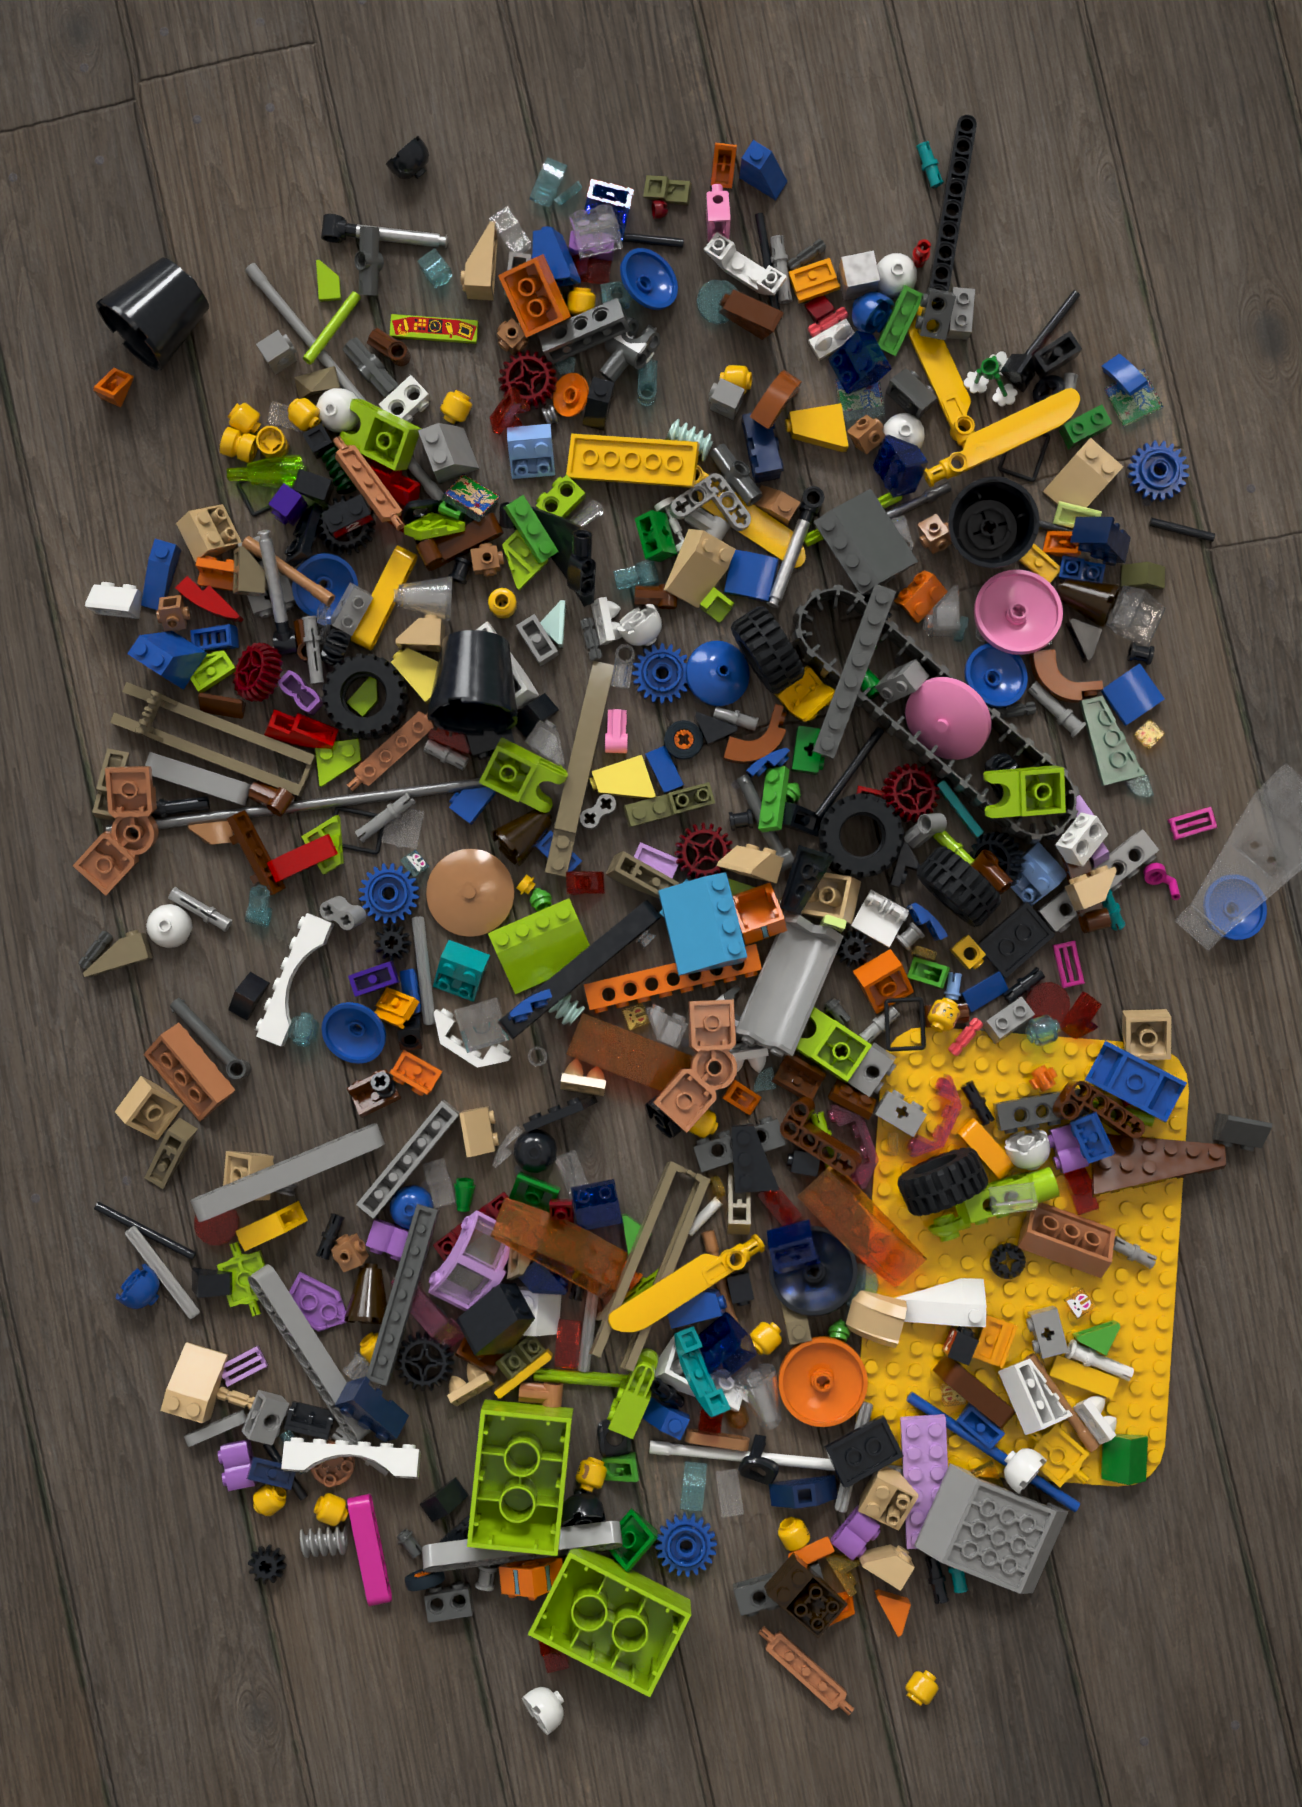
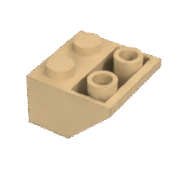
M223 504L188 511L176 523L195 562L197 557H216L242 543Z
M1101 866L1089 871L1091 876L1087 877L1086 874L1069 880L1070 884L1065 886V889L1075 911L1083 910L1105 901L1117 872L1115 867Z
M885 1466L871 1476L860 1496L858 1511L899 1531L919 1495L900 1472Z

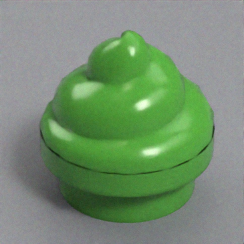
M796 782L788 783L785 801L794 804L801 797L799 784Z
M535 888L530 897V904L536 911H540L551 906L552 897L547 891Z
M842 1319L834 1322L828 1329L829 1337L839 1339L845 1343L847 1338L850 1337L849 1329Z

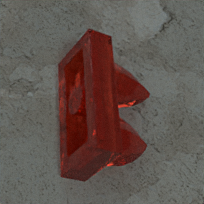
M511 387L491 414L490 422L493 433L500 435L507 427L523 426L515 414L530 411V406L520 397L519 389Z
M780 1188L777 1191H761L757 1194L759 1199L785 1229L802 1216Z

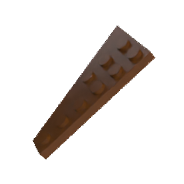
M1107 1134L1115 1154L1091 1163L1092 1198L1109 1192L1116 1193L1127 1188L1134 1189L1157 1184L1172 1178H1184L1190 1174H1202L1224 1169L1226 1166L1225 1145L1146 1137L1130 1138L1122 1135Z

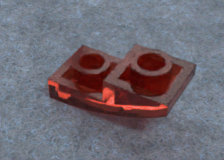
M559 1319L555 1367L578 1368L581 1321Z

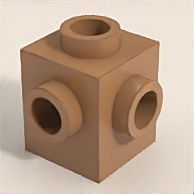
M511 318L508 322L504 321L498 327L497 343L505 352L509 351L515 356L518 351L521 352L527 346L529 338L525 337L519 321L516 322Z
M868 415L860 418L846 431L854 446L865 454L876 448L885 438L882 430L884 428L883 424L877 418L873 419Z
M937 514L917 524L919 540L925 549L928 548L932 554L942 551L952 544L948 523H943Z
M485 543L479 545V548L470 549L475 575L484 574L485 577L494 576L498 571H501L500 565L504 564L502 551L498 552L496 545L492 546V543Z
M182 595L159 598L156 614L158 623L163 625L164 632L186 629L187 620H190V611L188 606H184Z
M357 1233L351 1236L345 1234L336 1240L337 1243L331 1249L334 1260L339 1263L343 1272L363 1265L369 1257L365 1243L359 1238Z

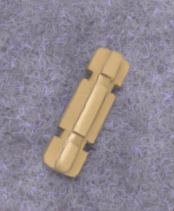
M221 1387L218 1390L217 1399L222 1401L228 1400V1403L251 1409L255 1397L249 1398V1395L235 1390L231 1392L226 1387Z

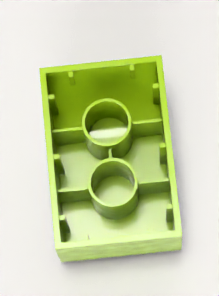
M484 1400L480 1414L467 1547L558 1556L573 1408Z
M575 1548L569 1551L528 1635L651 1697L691 1617V1601L632 1569L626 1572L620 1563L589 1550Z

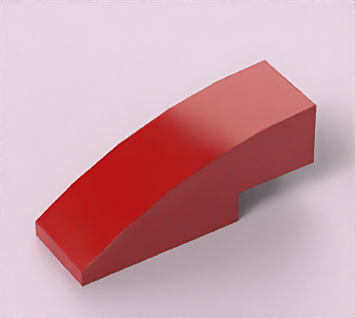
M362 454L396 502L406 506L408 502L419 498V482L402 476V470L394 471Z
M186 576L175 587L193 604L215 616L236 622L244 620L210 585L202 590L190 577Z
M274 709L269 718L264 736L304 747L332 749L339 729L299 713L293 717Z
M327 834L267 862V865L275 882H279L337 855L338 852L330 835Z

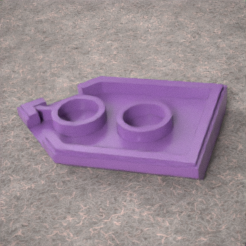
M299 1272L289 1293L312 1329L319 1332L346 1323L344 1321L346 1310L340 1292Z

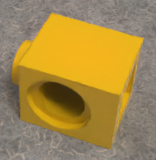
M965 935L949 949L966 969L973 968L975 970L984 962L982 958L986 955L969 935ZM968 947L974 951V957L971 960H967L964 957V951Z

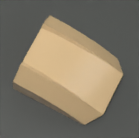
M861 1290L852 1299L846 1325L851 1332L861 1337L896 1348L906 1317V1301Z

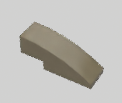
M107 748L96 787L98 793L92 811L95 818L115 821L116 818L108 813L105 768L128 767L129 752Z

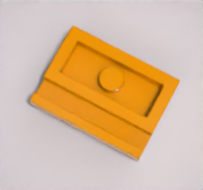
M830 258L789 271V278L798 303L840 290V284L837 281Z
M386 987L375 1005L377 1009L374 1013L377 1014L381 1021L404 1029V1022L410 1019L419 1001L412 996Z
M986 1314V1327H981L977 1338L979 1342L973 1358L1003 1368L1018 1326Z

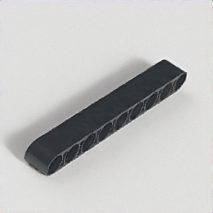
M969 114L959 118L954 131L928 288L948 292L977 127L976 119ZM961 126H968L970 131L962 130ZM962 146L967 151L960 152L957 147ZM959 167L963 170V173H956L953 168ZM955 188L960 194H952L950 189ZM952 209L956 212V215L951 216L946 210ZM948 230L953 236L947 237L943 234V231ZM939 252H947L949 257L942 258ZM943 273L946 278L938 279L935 274ZM933 300L932 307H939L942 304V300Z
M648 900L644 901L528 996L530 997L550 989L552 999L547 1002V1006L535 1008L534 1005L531 1006L533 1012L526 1021L518 1023L515 1020L509 1021L508 1016L510 1012H508L497 1023L513 1040L662 916Z

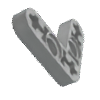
M718 473L709 475L697 483L694 488H690L678 496L669 508L671 516L676 519H683L712 499L734 530L743 531L751 522V516L724 477ZM712 481L719 482L718 489L710 486ZM723 489L726 491V492H723V493L720 495V497H717V495H718V493H719V490H720V492H722ZM692 492H701L703 500L700 502L694 501ZM730 497L733 500V506L730 508L725 507L722 504V498ZM688 501L689 504L684 508V513L675 510L677 504L681 506ZM737 507L738 510L736 511V514L733 513L732 515H730V513L733 512V510ZM738 517L745 518L743 524L736 522Z

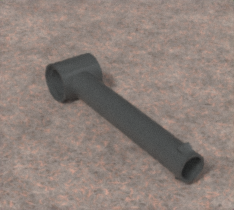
M746 774L736 780L759 826L762 802L749 774ZM761 831L769 849L777 851L776 855L784 858L780 873L791 868L794 857L788 847L783 848L776 831Z
M180 997L174 1000L170 1005L172 1013L175 1012L182 1018L191 1030L226 1065L227 1075L232 1079L248 1077L251 1072L250 1064L244 1059H238L201 1019L184 1003L185 1000H182ZM237 1063H240L243 1067V1072L240 1075L234 1072V1067Z

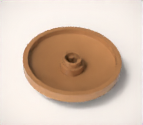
M463 849L447 855L434 867L427 882L426 897L431 914L443 928L460 936L476 937L494 931L507 919L514 903L515 890L511 874L498 858L482 850Z

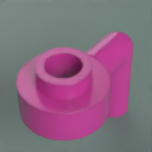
M1151 863L1144 868L1143 874L1148 884L1157 885L1163 882L1169 885L1172 899H1180L1177 881L1175 878L1167 875L1164 865Z

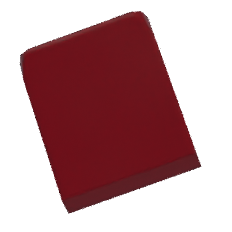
M824 295L804 305L814 323H818V320L832 312L834 313L835 310Z

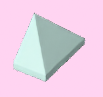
M560 600L540 622L548 636L558 647L562 648L566 610L565 600Z

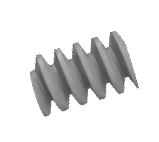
M346 1525L343 1532H340L339 1527L336 1526L334 1533L331 1532L330 1527H327L325 1534L322 1533L320 1527L315 1535L312 1528H309L308 1535L304 1534L303 1529L300 1530V1547L305 1558H309L311 1552L313 1557H318L320 1552L324 1557L328 1555L329 1551L332 1556H335L338 1550L341 1555L346 1553L348 1546Z

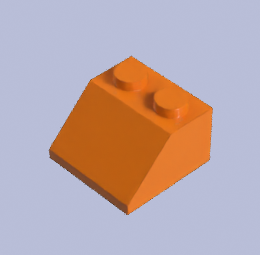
M891 949L853 970L860 988L876 1014L884 1010V1001L886 999L905 998L914 993L902 964Z

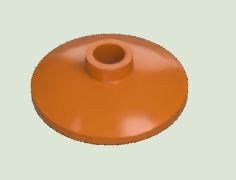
M568 373L564 375L555 385L556 391L553 392V405L560 415L573 417L584 409L587 403L589 387L585 378L580 374Z

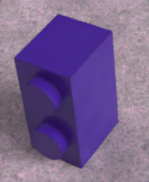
M283 483L268 504L272 509L271 513L279 522L284 525L289 523L292 526L295 525L302 512L309 506L302 495L285 483Z
M392 961L348 976L355 997L400 983Z

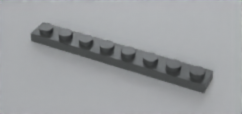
M875 583L812 752L834 759L896 591Z
M421 1204L416 1205L366 1375L372 1382L388 1386L390 1383L440 1210Z

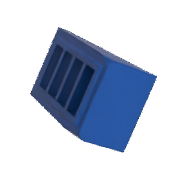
M227 624L190 630L191 643L205 652L239 648L238 628L234 625ZM218 633H220L221 643L218 642ZM209 634H211L212 644L209 643ZM200 635H203V646L200 644Z

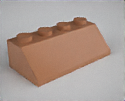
M177 1023L161 1034L143 1054L199 1122L227 1100L235 1091L231 1082L223 1076L216 1064L207 1057L203 1049L197 1045L189 1035V1032L180 1023Z
M1043 1202L1035 1205L1030 1204L1031 1208L1027 1210L1020 1230L1018 1248L1102 1278L1112 1263L1116 1229Z

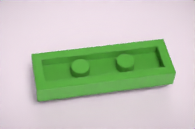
M906 285L903 286L875 347L893 356L897 355L920 306L922 293Z
M524 495L503 507L538 564L559 552Z
M786 766L766 769L758 829L762 832L782 830L790 771Z

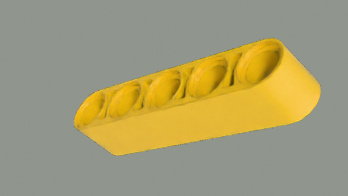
M398 545L395 547L372 593L373 599L351 636V642L370 651L374 648L418 558L417 554Z

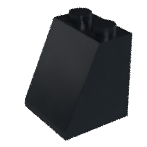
M510 1283L498 1284L460 1315L456 1321L475 1356L510 1353L535 1317L517 1284Z

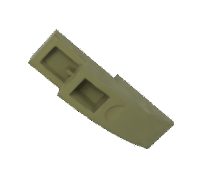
M707 782L623 806L630 828L715 804L710 783Z

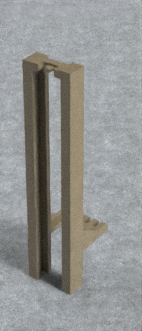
M126 682L122 692L146 701L148 706L144 707L145 711L142 712L143 718L139 722L114 713L110 723L275 788H284L298 797L302 796L309 773L312 771L316 761L315 755L177 702L154 690L149 691ZM159 707L306 763L299 784L153 728L152 724Z
M672 1161L666 1163L612 1298L602 1312L597 1314L596 1320L600 1321L601 1325L590 1349V1355L600 1358L612 1330L608 1323V1316L613 1310L620 1307L624 1301L675 1173H683L694 1178L695 1181L653 1285L674 1272L711 1180L710 1178L687 1170ZM652 1325L636 1332H625L631 1334L632 1337L619 1366L620 1368L630 1372L634 1371Z

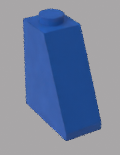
M753 140L741 158L739 178L776 201L787 184V179L772 151Z
M549 226L533 231L532 259L544 254L558 287L581 284L580 276L563 235Z
M707 1288L667 1314L671 1329L722 1316L725 1313V1308H727L724 1295L720 1294L719 1290Z

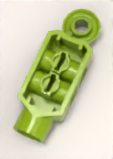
M1046 1167L1037 1171L1018 1173L990 1182L982 1192L974 1195L973 1198L955 1205L958 1217H955L954 1214L938 1217L933 1220L934 1224L930 1225L928 1230L933 1235L940 1237L941 1242L949 1241L959 1237L960 1230L970 1228V1223H975V1225L988 1222L990 1217L1002 1218L1010 1215L1009 1211L1018 1209V1211H1024L1031 1208L1030 1204L1035 1205L1057 1198L1060 1194L1055 1176L1051 1168ZM1010 1192L1009 1200L1004 1201L1005 1194ZM989 1199V1205L983 1208V1202Z

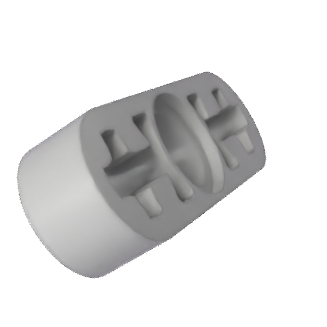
M240 1410L186 1434L184 1439L188 1447L245 1423L247 1417L244 1410Z

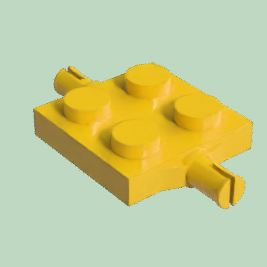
M1053 1424L1042 1435L1038 1431L1034 1432L1035 1435L1032 1433L1028 1434L1035 1441L1032 1449L1047 1459L1045 1465L1039 1469L1057 1486L1061 1487L1073 1476L1083 1485L1089 1480V1477L1080 1470L1082 1462L1089 1456V1453L1057 1424Z

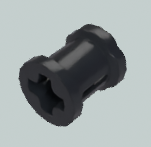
M455 557V565L452 573L448 575V579L466 585V577L469 568L473 564L467 559Z
M1131 642L1127 661L1137 660L1150 665L1154 655V646L1145 647L1136 645V642Z
M751 809L734 814L729 812L731 831L744 827L753 828Z
M378 1072L372 1077L371 1086L380 1097L388 1098L395 1094L396 1085L387 1073Z

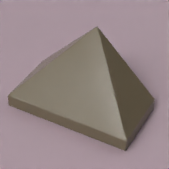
M335 366L294 377L299 399L322 394L333 388H340Z

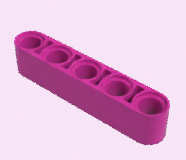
M371 1494L348 1498V1511L368 1606L392 1602L391 1587Z

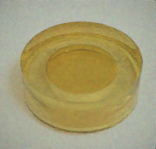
M719 1176L711 1177L709 1183L715 1197L718 1199L725 1196V1190Z

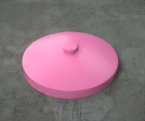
M1007 570L994 575L982 586L974 604V619L982 637L994 648L1015 655L1034 653L1047 646L1056 636L1063 617L1062 603L1055 588L1040 575L1026 570Z
M949 677L931 678L926 680L916 692L911 693L905 709L908 728L913 736L919 730L921 731L917 740L929 751L935 745L938 746L933 753L934 755L951 760L965 759L976 754L987 742L991 732L990 712L982 697L964 682Z

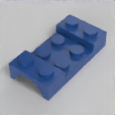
M1107 1041L1104 1042L1092 1068L1085 1078L1087 1083L1116 1096L1164 1123L1167 1122L1187 1082Z

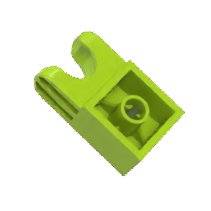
M352 399L350 410L359 416L361 426L357 433L354 431H341L339 436L346 445H355L361 454L394 471L407 470L419 438L418 430H421V428L363 399Z
M501 737L479 783L516 802L520 801L538 811L546 813L551 810L553 803L552 799L541 791L539 784L544 781L561 784L566 781L568 773L564 768Z
M1052 765L985 771L983 773V780L985 782L1000 784L1004 791L1001 801L986 806L985 816L1004 818L1066 813L1063 767Z
M813 1007L809 1019L814 1023L815 1033L810 1038H800L796 1050L842 1082L847 1083L872 1045L836 1020ZM843 1047L846 1056L838 1057L835 1048L840 1049Z
M642 1349L634 1371L629 1373L627 1380L622 1379L607 1420L610 1421L609 1430L631 1439L635 1436L652 1394L650 1387L654 1380L659 1360L657 1353L652 1349Z

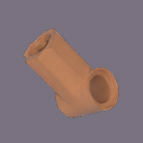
M523 1381L519 1387L518 1402L541 1403L546 1407H561L564 1384Z

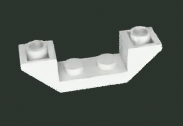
M716 232L704 248V251L724 272L759 294L775 295L787 279L786 275L769 265L767 269H764L736 251L734 242Z
M444 1008L441 1011L439 1009L434 1011L440 1044L477 1068L511 1059L512 1056L508 1054L510 1050L501 1044H498L497 1047L492 1045L482 1059L480 1057L482 1053L473 1047H470L468 1050L461 1045L463 1043L462 1040L454 1035L451 1037L447 1036L456 1022L453 1019L454 1014Z

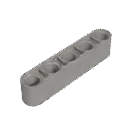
M149 752L145 766H151L153 777L245 806L251 784Z

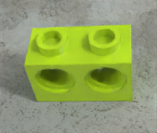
M566 474L563 478L559 477L552 484L553 488L548 493L544 492L536 500V508L547 511L546 506L554 503L558 508L550 513L566 518L586 498V495ZM564 488H570L573 490L571 496L565 497L561 494V491Z

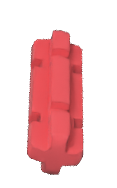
M840 307L835 313L832 312L818 320L817 324L813 323L808 327L809 334L813 338L820 334L821 331L823 332L839 321L847 319L848 312L844 307Z
M973 1018L969 1022V1026H966L955 1039L956 1042L949 1046V1052L954 1056H958L963 1051L962 1048L966 1047L976 1035L975 1032L982 1028L983 1023L978 1018Z

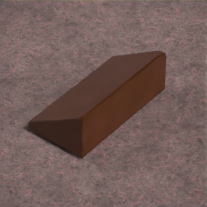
M206 693L198 694L200 711L243 719L246 703L243 700Z

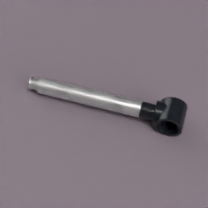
M325 214L323 215L321 239L331 243H340L346 240V237L360 238V226H376L350 224L340 215ZM378 227L379 241L431 247L442 245L445 248L448 244L447 235L443 237L437 233Z
M808 487L802 495L799 506L801 513L771 590L770 602H767L771 607L779 608L778 603L782 601L812 518L817 516L824 502V492L819 487ZM815 496L818 499V503H809L807 497Z
M262 530L257 534L260 535L259 545L277 630L273 634V645L281 656L297 654L296 633L289 627L273 541L269 537L271 531Z

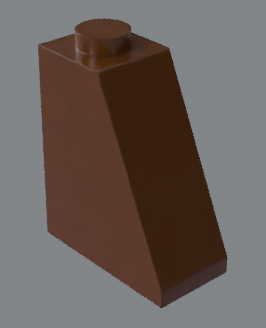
M734 289L728 294L725 293L719 302L721 306L719 314L761 340L774 332L783 315L782 311Z

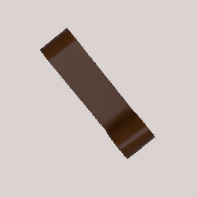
M489 513L465 525V531L445 535L437 540H434V538L426 539L417 544L416 549L427 570L433 571L453 561L455 557H461L471 552L470 549L479 548V545L497 539L504 532L495 514Z
M1061 855L1068 884H1070V879L1083 874H1086L1087 877L1091 876L1089 871L1092 868L1089 860L1081 867L1066 863ZM1101 902L1086 909L1076 911L1083 933L1111 927L1109 912L1107 908H1102Z
M1069 1081L1053 1105V1113L1059 1119L1073 1120L1084 1109L1090 1114L1097 1112L1101 1122L1124 1137L1139 1138L1145 1131V1125L1141 1119L1085 1081ZM1077 1085L1081 1089V1092L1078 1096H1076L1075 1094V1087ZM1095 1098L1098 1099L1097 1108L1093 1107V1100ZM1065 1104L1069 1106V1112L1067 1115H1065L1063 1112V1107L1065 1106ZM1113 1110L1116 1112L1114 1121L1111 1119V1112Z
M809 1097L799 1098L791 1105L781 1123L780 1132L782 1136L844 1175L853 1174L862 1163L860 1154L810 1123L809 1120L815 1111V1103ZM799 1104L805 1106L806 1113L800 1111ZM789 1123H793L796 1126V1131L790 1129ZM808 1135H812L815 1138V1143L808 1140ZM827 1146L834 1150V1155L827 1152Z
M946 1354L933 1368V1371L948 1386L1001 1429L1016 1413L1009 1404L968 1372L959 1362L947 1357Z

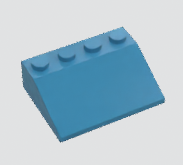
M726 872L704 876L658 891L678 976L741 964L745 961L747 953Z

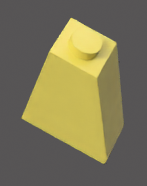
M409 648L405 650L400 649L393 655L392 658L394 660L391 663L428 705L438 661Z
M642 755L592 771L593 777L589 778L593 791L597 789L601 795L609 794L611 796L640 799L656 797Z

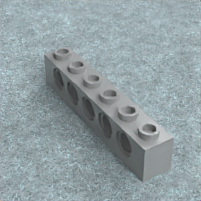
M1142 829L1109 853L1107 861L1095 868L1092 867V870L1105 865L1111 868L1114 863L1120 866L1121 871L1119 875H1115L1110 890L1113 892L1122 885L1120 882L1126 876L1131 878L1138 873V867L1141 864L1145 863L1147 865L1156 858L1155 853L1159 849ZM1130 850L1136 851L1138 855L1135 862L1129 859L1128 854ZM1066 889L1036 911L1052 932L1059 931L1061 933L1070 926L1069 921L1074 917L1078 919ZM1062 904H1066L1069 907L1067 916H1063L1059 911Z
M442 1100L356 1205L374 1219L459 1117L460 1112L447 1101Z

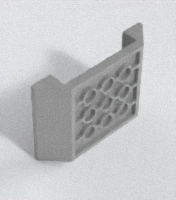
M950 1463L914 1546L939 1562L1020 1594L1033 1593L1069 1511L1051 1503L1044 1505L979 1479L970 1471Z

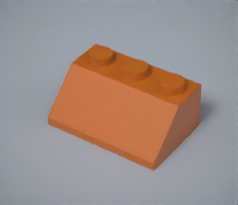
M544 254L498 275L526 338L571 317Z

